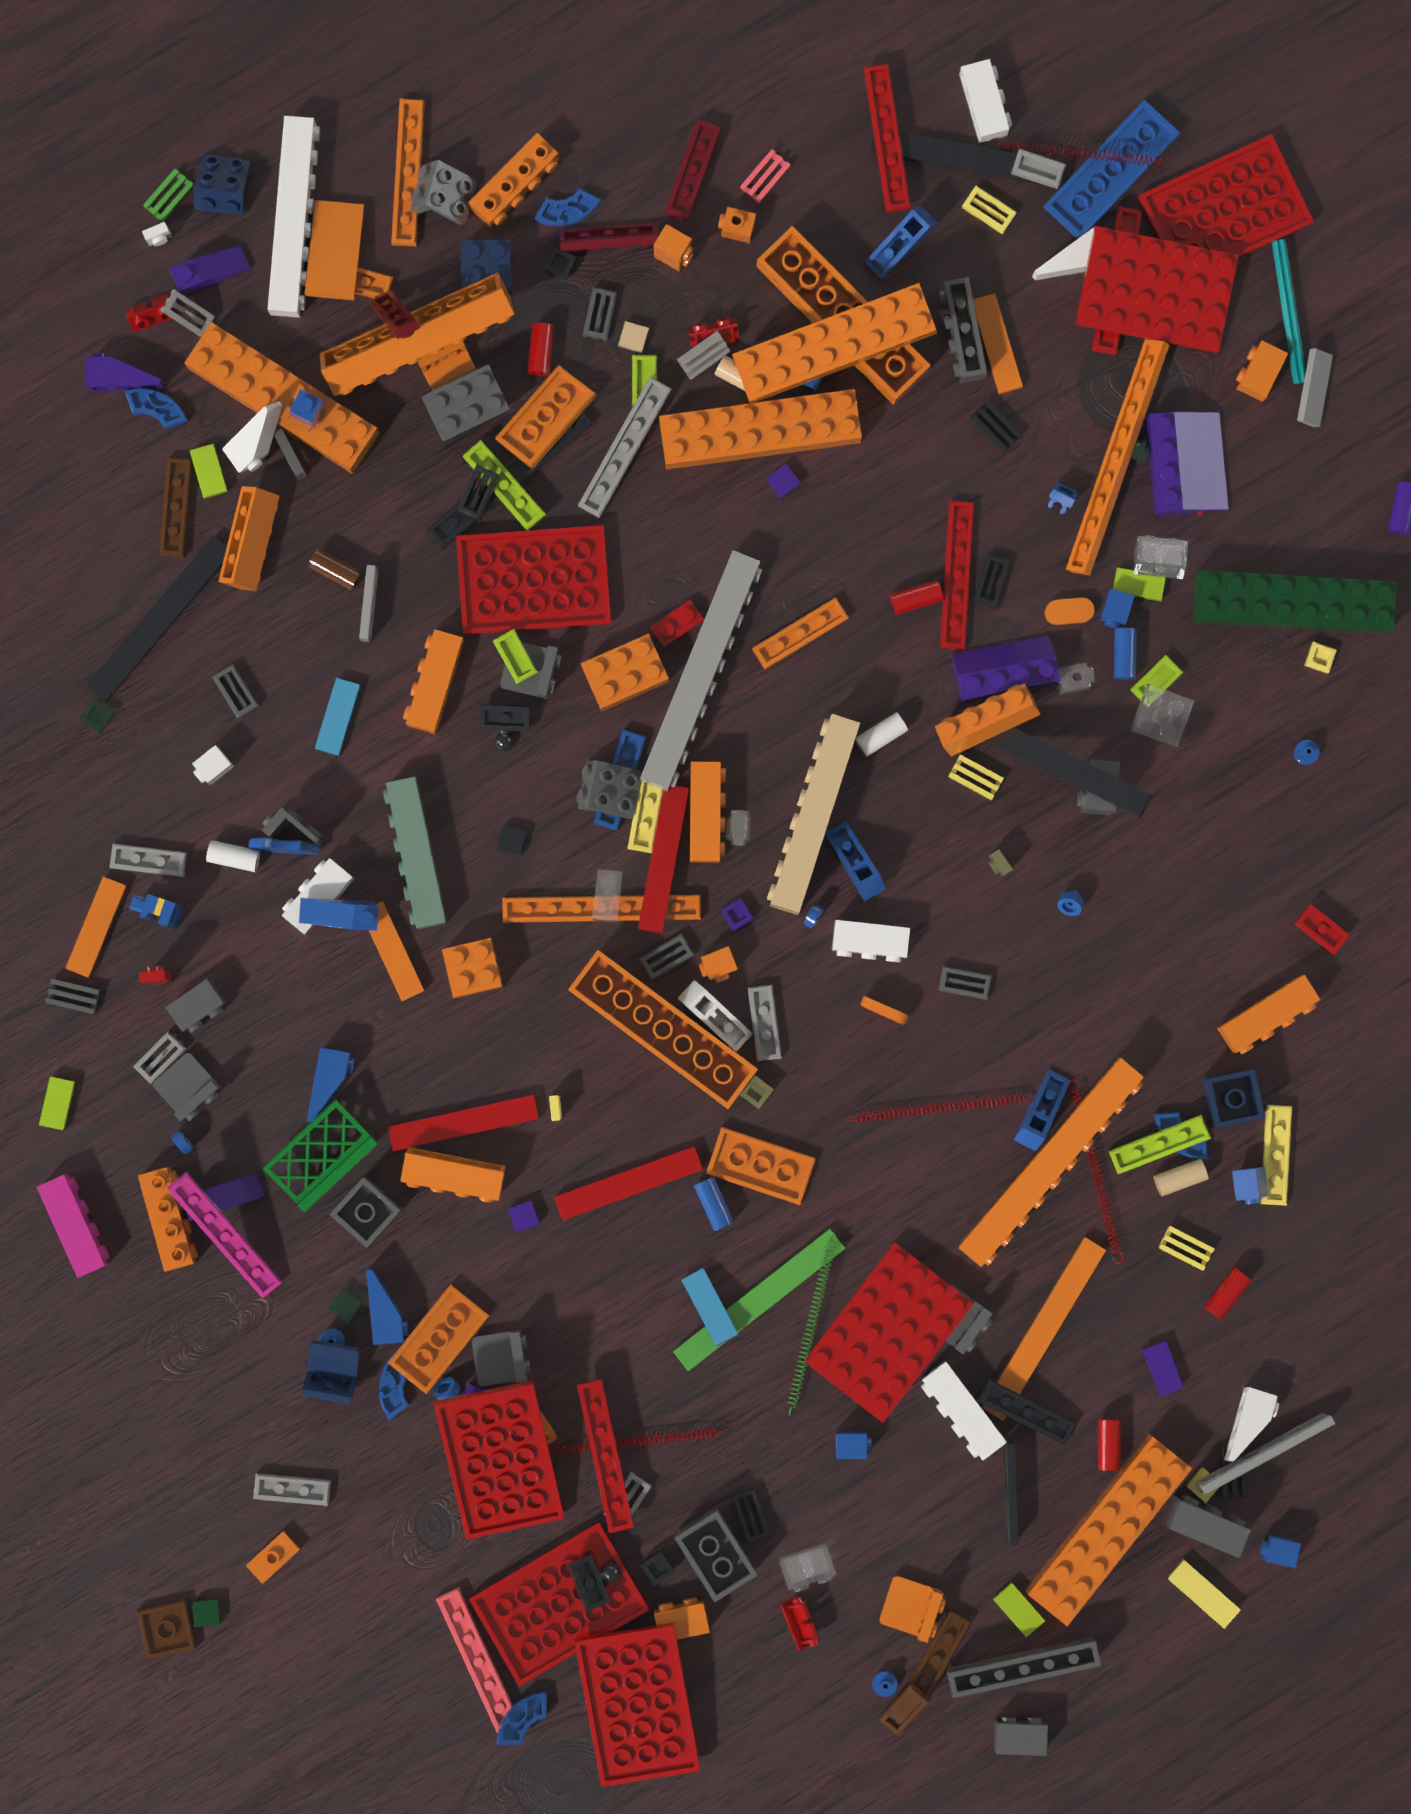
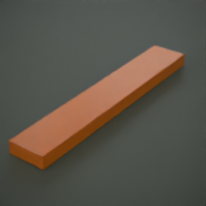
M400 99L392 246L417 247L418 214L411 211L410 207L412 204L411 196L419 180L418 172L422 161L424 100Z

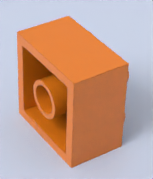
M491 938L442 949L453 998H460L503 987Z

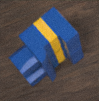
M147 894L146 898L134 895L129 909L140 912L139 918L150 921L160 916L158 924L176 930L184 906Z

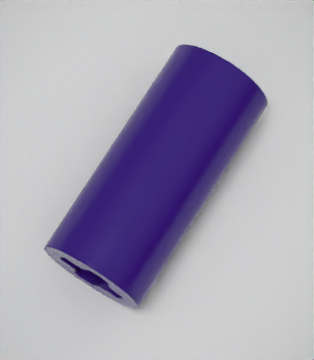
M1409 482L1397 483L1388 528L1390 533L1398 535H1410L1411 483Z

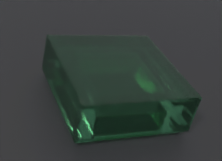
M93 699L79 719L99 733H102L115 713Z
M342 1288L328 1309L349 1323L363 1301Z

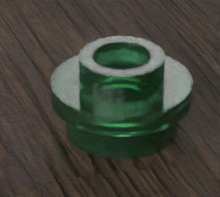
M1147 440L1142 442L1136 441L1130 459L1136 460L1137 464L1141 460L1146 461L1150 449L1149 446H1146Z

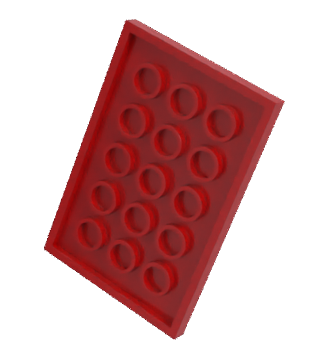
M1272 134L1138 196L1158 239L1239 255L1238 258L1310 226L1314 222Z
M1095 226L1075 325L1219 353L1239 255Z
M604 525L456 536L463 635L509 632L513 629L515 631L611 624Z
M894 1243L810 1352L809 1357L804 1361H808L805 1363L883 1423L974 1303L897 1243Z
M533 1380L434 1401V1408L466 1540L564 1519L563 1507Z
M600 1522L595 1523L469 1598L519 1686L576 1653L575 1639L611 1633L649 1610L647 1603ZM592 1554L599 1572H601L603 1565L612 1562L619 1566L621 1575L613 1583L603 1582L610 1602L586 1612L567 1564Z
M674 1623L575 1639L574 1643L601 1787L700 1771L701 1767Z

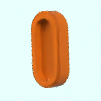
M1087 598L1053 600L1045 608V618L1052 625L1085 623L1093 617L1095 609L1093 603Z
M863 996L860 1003L862 1007L903 1025L906 1024L909 1017L898 1010Z

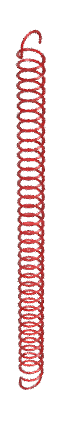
M1072 1080L1071 1082L1076 1081L1079 1084V1089L1071 1092V1094H1082L1081 1092H1076L1081 1089L1080 1083L1077 1080ZM1077 1094V1095L1073 1096L1072 1098H1080V1099H1078V1100H1081L1083 1097H1076V1096L1080 1095V1094ZM1086 1151V1153H1093L1091 1155H1088L1087 1158L1095 1157L1091 1160H1088V1162H1099L1098 1160H1094L1098 1158V1156H1092L1097 1153L1096 1151ZM1093 1163V1164L1089 1165V1167L1098 1166V1167L1093 1168V1169L1090 1170V1171H1098V1172H1096V1173H1093L1092 1176H1096V1175H1101V1176H1102V1174H1097V1173L1101 1172L1100 1169H1097V1168L1100 1167V1165H1094V1164H1096V1163ZM1096 1177V1178L1092 1179V1180H1101V1181H1099V1182H1102V1181L1104 1180V1179H1097V1178H1099V1177ZM1099 1182L1094 1183V1185L1103 1184V1185H1101V1186H1099V1187H1096L1095 1189H1104V1190H1106V1188H1100V1187H1102V1186L1105 1185L1104 1183H1099ZM1101 1190L1099 1192H1096V1194H1103L1106 1192H1102L1104 1190ZM1106 1194L1097 1197L1098 1199H1099V1198H1106V1199L1101 1200V1201L1098 1202V1203H1106V1204L1100 1206V1208H1103V1207H1109V1208H1110V1206H1105V1205L1109 1204L1108 1201H1105V1200L1108 1199V1197H1102V1196H1105ZM1104 1209V1210L1100 1211V1212H1109V1213H1107V1214L1102 1215V1217L1111 1216V1217H1109V1218H1107V1219H1104L1103 1221H1112V1222H1114V1220H1108V1219H1110V1218L1113 1217L1112 1215H1108V1214H1110L1112 1211H1109V1210H1108V1211H1105V1210H1107V1209ZM1109 1222L1107 1224H1104V1226H1110L1114 1224H1110L1112 1222ZM1114 1226L1105 1229V1230H1114V1231H1112V1232L1106 1234V1235H1114V1236L1108 1238V1240H1110V1239H1117V1240H1118V1238H1113V1237L1117 1236L1116 1233H1113V1232L1116 1231V1229H1110V1228H1113ZM1112 1241V1242L1108 1243V1244H1117V1245H1115V1246L1110 1247V1249H1114V1248H1119V1249H1117V1250H1115V1251H1112L1111 1253H1121V1257H1122L1121 1262H1122V1261H1123L1122 1252H1116V1251H1118V1250L1121 1249L1120 1247H1116V1246H1118L1120 1243L1115 1242V1241Z
M1021 1093L1020 1098H1019L1020 1104H1021V1096H1023V1099H1024V1102H1025V1098H1024V1095H1023L1022 1093ZM1012 1094V1095H1011V1100H1010L1009 1095H1007L1006 1099H1005L1004 1096H1002V1102H1001V1099H1000L1001 1106H1003V1097H1004L1006 1106H1007V1098H1008V1097H1009L1010 1105H1012V1096H1013V1098H1014L1015 1105H1016V1104H1017V1096H1018V1098H1019V1095L1016 1094V1098H1015L1014 1095ZM993 1097V1099H992V1101H991L992 1108H993V1101H994V1099H995V1102H996V1106L998 1107V1097H997V1101H996V1098ZM979 1098V1101H978V1102H977L976 1099H974V1105H973V1102H972L973 1109L975 1110V1100H976L978 1109L980 1108V1100H981L982 1107H983V1109H984V1099H983V1103H982L981 1098ZM984 1098L987 1104V1108H989V1099L991 1101V1098H988V1103L986 1098ZM965 1100V1103L963 1104L964 1111L966 1110V1102L968 1105V1109L970 1110V1101L968 1104V1101ZM958 1101L955 1102V1106L953 1102H951V1106L948 1103L950 1112H952V1104L955 1112L956 1104H958L959 1111H961V1102L963 1104V1101H960V1106ZM942 1102L941 1107L940 1104L937 1103V1110L935 1104H933L936 1114H938V1105L940 1108V1112L942 1114V1106L944 1105V1103ZM946 1103V1108H945V1105H944V1109H945V1112H946V1113H947V1103ZM928 1104V1106H927V1109H926V1106L923 1105V1112H922V1108H921L920 1105L918 1106V1111H917L916 1106H914V1109H913V1110H912V1108H911V1106H910V1107H909V1113H908V1110H907L906 1107L904 1108V1112H903V1109H902V1108H900V1111H899V1112H898V1109L896 1108V1109H895V1115H894V1111H893L892 1108H891V1110H890V1114H889L888 1109H886V1114L884 1113L883 1110H881V1116H880V1113H879L878 1110H877V1112H876V1115H875V1112L872 1111V1118H871V1115H870V1112H869V1111L867 1112V1118H866L865 1112H863L862 1117H861V1114L858 1113V1121H857V1123H859V1115H860V1118H861V1122H862V1123H863V1117H864V1115H865L866 1122H868V1113H869L871 1122L873 1121V1113H874V1116H875V1120H876V1121H877V1114H879L880 1120H882V1111H883L885 1120L887 1119V1112H888V1115H889V1119L891 1120V1111L893 1112L894 1119H896V1110H897V1113H898L899 1118H901V1110H902V1113H903V1117L905 1118V1109H906V1111H907L908 1117H910V1108H911L913 1117H914V1115H915V1109H916V1112H917V1116H919V1107H920V1109H921L922 1116L924 1115V1107H925V1110H926L927 1115H928L929 1107H930V1110H931V1114L933 1115V1105H932V1109H931V1106H930L929 1104Z
M703 1428V1432H702V1435H701L700 1429H698V1438H697L696 1431L693 1430V1438H692V1434H691V1431H690V1430H689V1433H688V1437H687L686 1431H684V1439H683L682 1433H681V1431H680V1432H679V1439H678L677 1432L675 1431L674 1439H673L672 1432H670V1440H669V1438H668V1434L665 1433V1441H664V1438H663V1434H662V1433H661V1435H660V1441H659L658 1434H656V1441L654 1440V1436H653V1434H652V1435H651V1443H650L649 1436H648V1434H647V1436H646V1442H645V1439H644V1436H643V1435H642V1442H640V1438H639V1436H637V1445H636L635 1437H634V1436L632 1437V1444H631L630 1437L628 1436V1443H627V1444H626L625 1437H623V1446H622L621 1439L619 1438V1439H618V1446H617V1442H616V1447L619 1448V1442H620L621 1447L623 1448V1447H624V1441H625V1445H626L627 1448H628V1446H629V1441H630L631 1447H633V1441L635 1442V1445H636V1447H637V1446H638V1439H639L640 1446L643 1445V1440H644L645 1445H647V1440H649V1444L652 1445V1437H653V1441H654V1444H655V1445H656V1443H657V1438H658L659 1444H661V1439H663V1442H664V1444H665V1443H666V1435H667V1439H668V1442H669V1443L671 1442V1436H672V1440H673L674 1443H675L676 1437H677L678 1442H680V1434H681V1437H682V1441L684 1442V1441H685V1434H686L687 1441H689L690 1435H691V1439L694 1440V1432H695V1436H696V1439H697V1440L699 1439V1433H700L701 1439L703 1440L704 1433H705L706 1439H708V1430H709L710 1437H711V1433H710V1429L708 1428V1429H707V1436H706L705 1429ZM712 1428V1437H711V1439L713 1438V1431H714V1434H716V1435H717V1434H723L724 1431H717V1433H715L714 1428ZM586 1441L585 1449H584L583 1442H581V1451H580L578 1442L576 1443V1451H575L573 1442H572V1446H571V1451H570L569 1443H567V1452H566V1450H565L564 1444H562V1453H561V1449H560V1445H559V1444H558V1447H557V1452H556V1449H555V1445H553V1453L551 1452L550 1445H548V1447H549V1449H550V1453H551L552 1456H553V1454H554V1450H555L556 1455H558V1451H559V1450H560V1453H561V1455H562V1454H563V1447H564L565 1454L568 1453V1448H569V1452H570V1453H572V1450H573V1449H574V1452L577 1453V1445H578V1449H579V1452H580V1453L582 1452V1446H583L584 1452H586L587 1447H588V1450L591 1451V1448L589 1449V1446H588V1442H587V1441Z

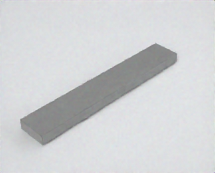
M649 377L580 500L578 507L600 518L672 390L670 387Z
M1321 1413L1196 1481L1195 1485L1199 1492L1206 1495L1334 1425L1335 1422L1332 1416Z

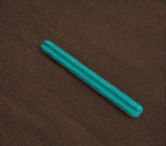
M1278 239L1273 241L1272 248L1293 383L1301 384L1305 380L1306 368L1287 244L1285 239Z

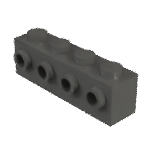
M969 277L944 281L942 290L939 291L941 306L945 305L947 314L944 315L945 328L950 329L951 332L948 344L950 353H955L956 362L953 363L954 375L959 377L960 384L983 380L986 377L987 370Z

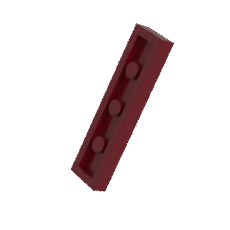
M697 120L665 209L666 214L686 221L689 220L721 130L720 127Z
M657 222L559 230L561 251L577 252L585 249L601 250L611 247L626 248L636 245L651 246L658 238Z
M391 290L369 300L372 309L397 339L408 338L414 334V331L420 329L417 320Z

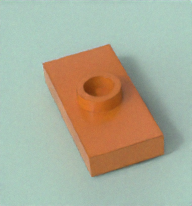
M282 1531L246 1567L263 1584L294 1556L300 1548L285 1531Z

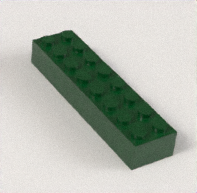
M1198 570L1194 574L1192 623L1388 635L1394 631L1396 581Z

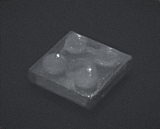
M1147 684L1130 731L1178 747L1194 700Z

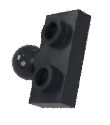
M481 703L480 729L500 730V733L496 735L494 740L495 746L501 751H508L514 745V738L509 731L529 732L530 705Z
M592 1554L567 1564L586 1612L610 1602L603 1582L613 1583L619 1579L621 1571L617 1564L612 1562L603 1565L601 1572H599Z

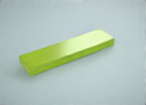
M482 440L463 455V458L473 470L476 464L500 474L493 492L527 531L546 516L544 511ZM480 472L479 475L481 479L484 475V473ZM489 476L488 481H487V483H486L487 486L489 485L490 480H491V478H492V477H490V476Z
M1201 1114L1109 1150V1154L1117 1173L1121 1174L1211 1139V1136Z

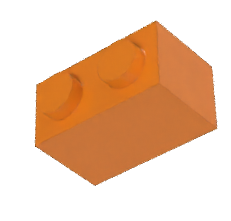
M666 224L654 243V257L680 272L682 266L687 267L694 255L692 254L694 249L692 248V239Z
M1261 341L1257 347L1253 345L1247 356V359L1250 360L1247 368L1242 367L1236 378V381L1239 382L1236 389L1263 402L1288 353L1264 341Z
M689 1597L683 1599L682 1604L673 1605V1602L659 1604L658 1609H654L656 1625L674 1623L677 1640L710 1633L703 1599L698 1600L697 1597Z

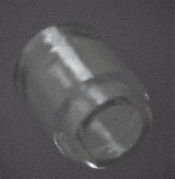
M730 810V816L727 817L726 840L731 841V846H746V842L751 841L752 817H749L750 811Z

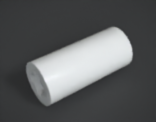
M895 712L856 737L855 741L862 753L868 757L907 732L908 728L900 715Z
M211 840L206 861L256 872L260 860V850Z

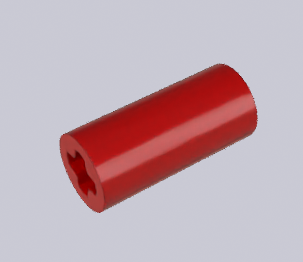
M547 323L532 324L528 374L535 376L550 375L554 325Z
M938 580L890 594L891 603L896 615L944 600Z
M1234 1267L1204 1307L1222 1320L1252 1280Z
M1099 1419V1470H1121V1419Z

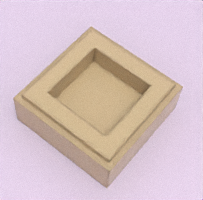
M625 321L618 344L619 347L642 353L649 328Z

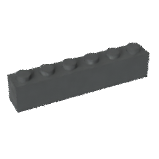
M1091 1636L946 1668L951 1694L953 1698L1099 1667L1101 1663L1096 1641Z

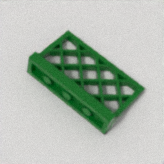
M335 1099L273 1156L262 1169L297 1203V1206L303 1212H306L378 1144L376 1139ZM337 1108L342 1113V1123H328V1114ZM346 1118H347L352 1124H345V1123H346ZM314 1127L324 1128V1141L309 1140L310 1131ZM328 1128H342L341 1141H327ZM345 1128H356L361 1135L355 1141H345ZM295 1145H306L305 1158L291 1157V1149ZM309 1145H324L323 1158H309ZM327 1145H341V1154L337 1158H326ZM277 1162H287V1175H276L270 1168ZM291 1162H305V1175H290ZM309 1162H323V1171L318 1175H308ZM281 1179H287V1185ZM290 1179H305L304 1188L296 1195L290 1189Z

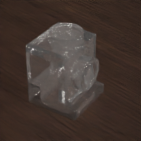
M1086 663L1058 668L1061 680L1058 683L1060 695L1090 689L1092 687L1091 682H1095L1092 667L1087 668ZM1074 673H1079L1081 675L1080 681H1075L1073 679Z

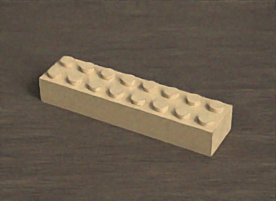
M831 714L830 720L825 718L820 735L824 736L822 743L817 742L812 759H816L814 767L809 766L804 781L809 783L807 790L802 789L797 803L798 806H801L799 814L794 813L789 828L794 830L792 838L787 836L782 850L783 853H786L785 860H779L774 875L779 878L776 885L771 884L767 900H771V907L796 915L800 912L857 735L859 722L835 714Z

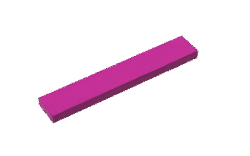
M187 1171L167 1187L172 1196L262 1299L282 1283L281 1279Z

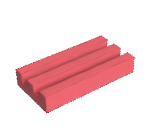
M771 150L740 186V189L757 203H760L791 166L780 155L775 154L774 150ZM771 159L775 160L772 163V165L767 169V171L761 176V178L756 182V184L751 189H749V185L755 180V178L766 167V165L771 161ZM781 165L782 168L759 195L755 194L776 167Z

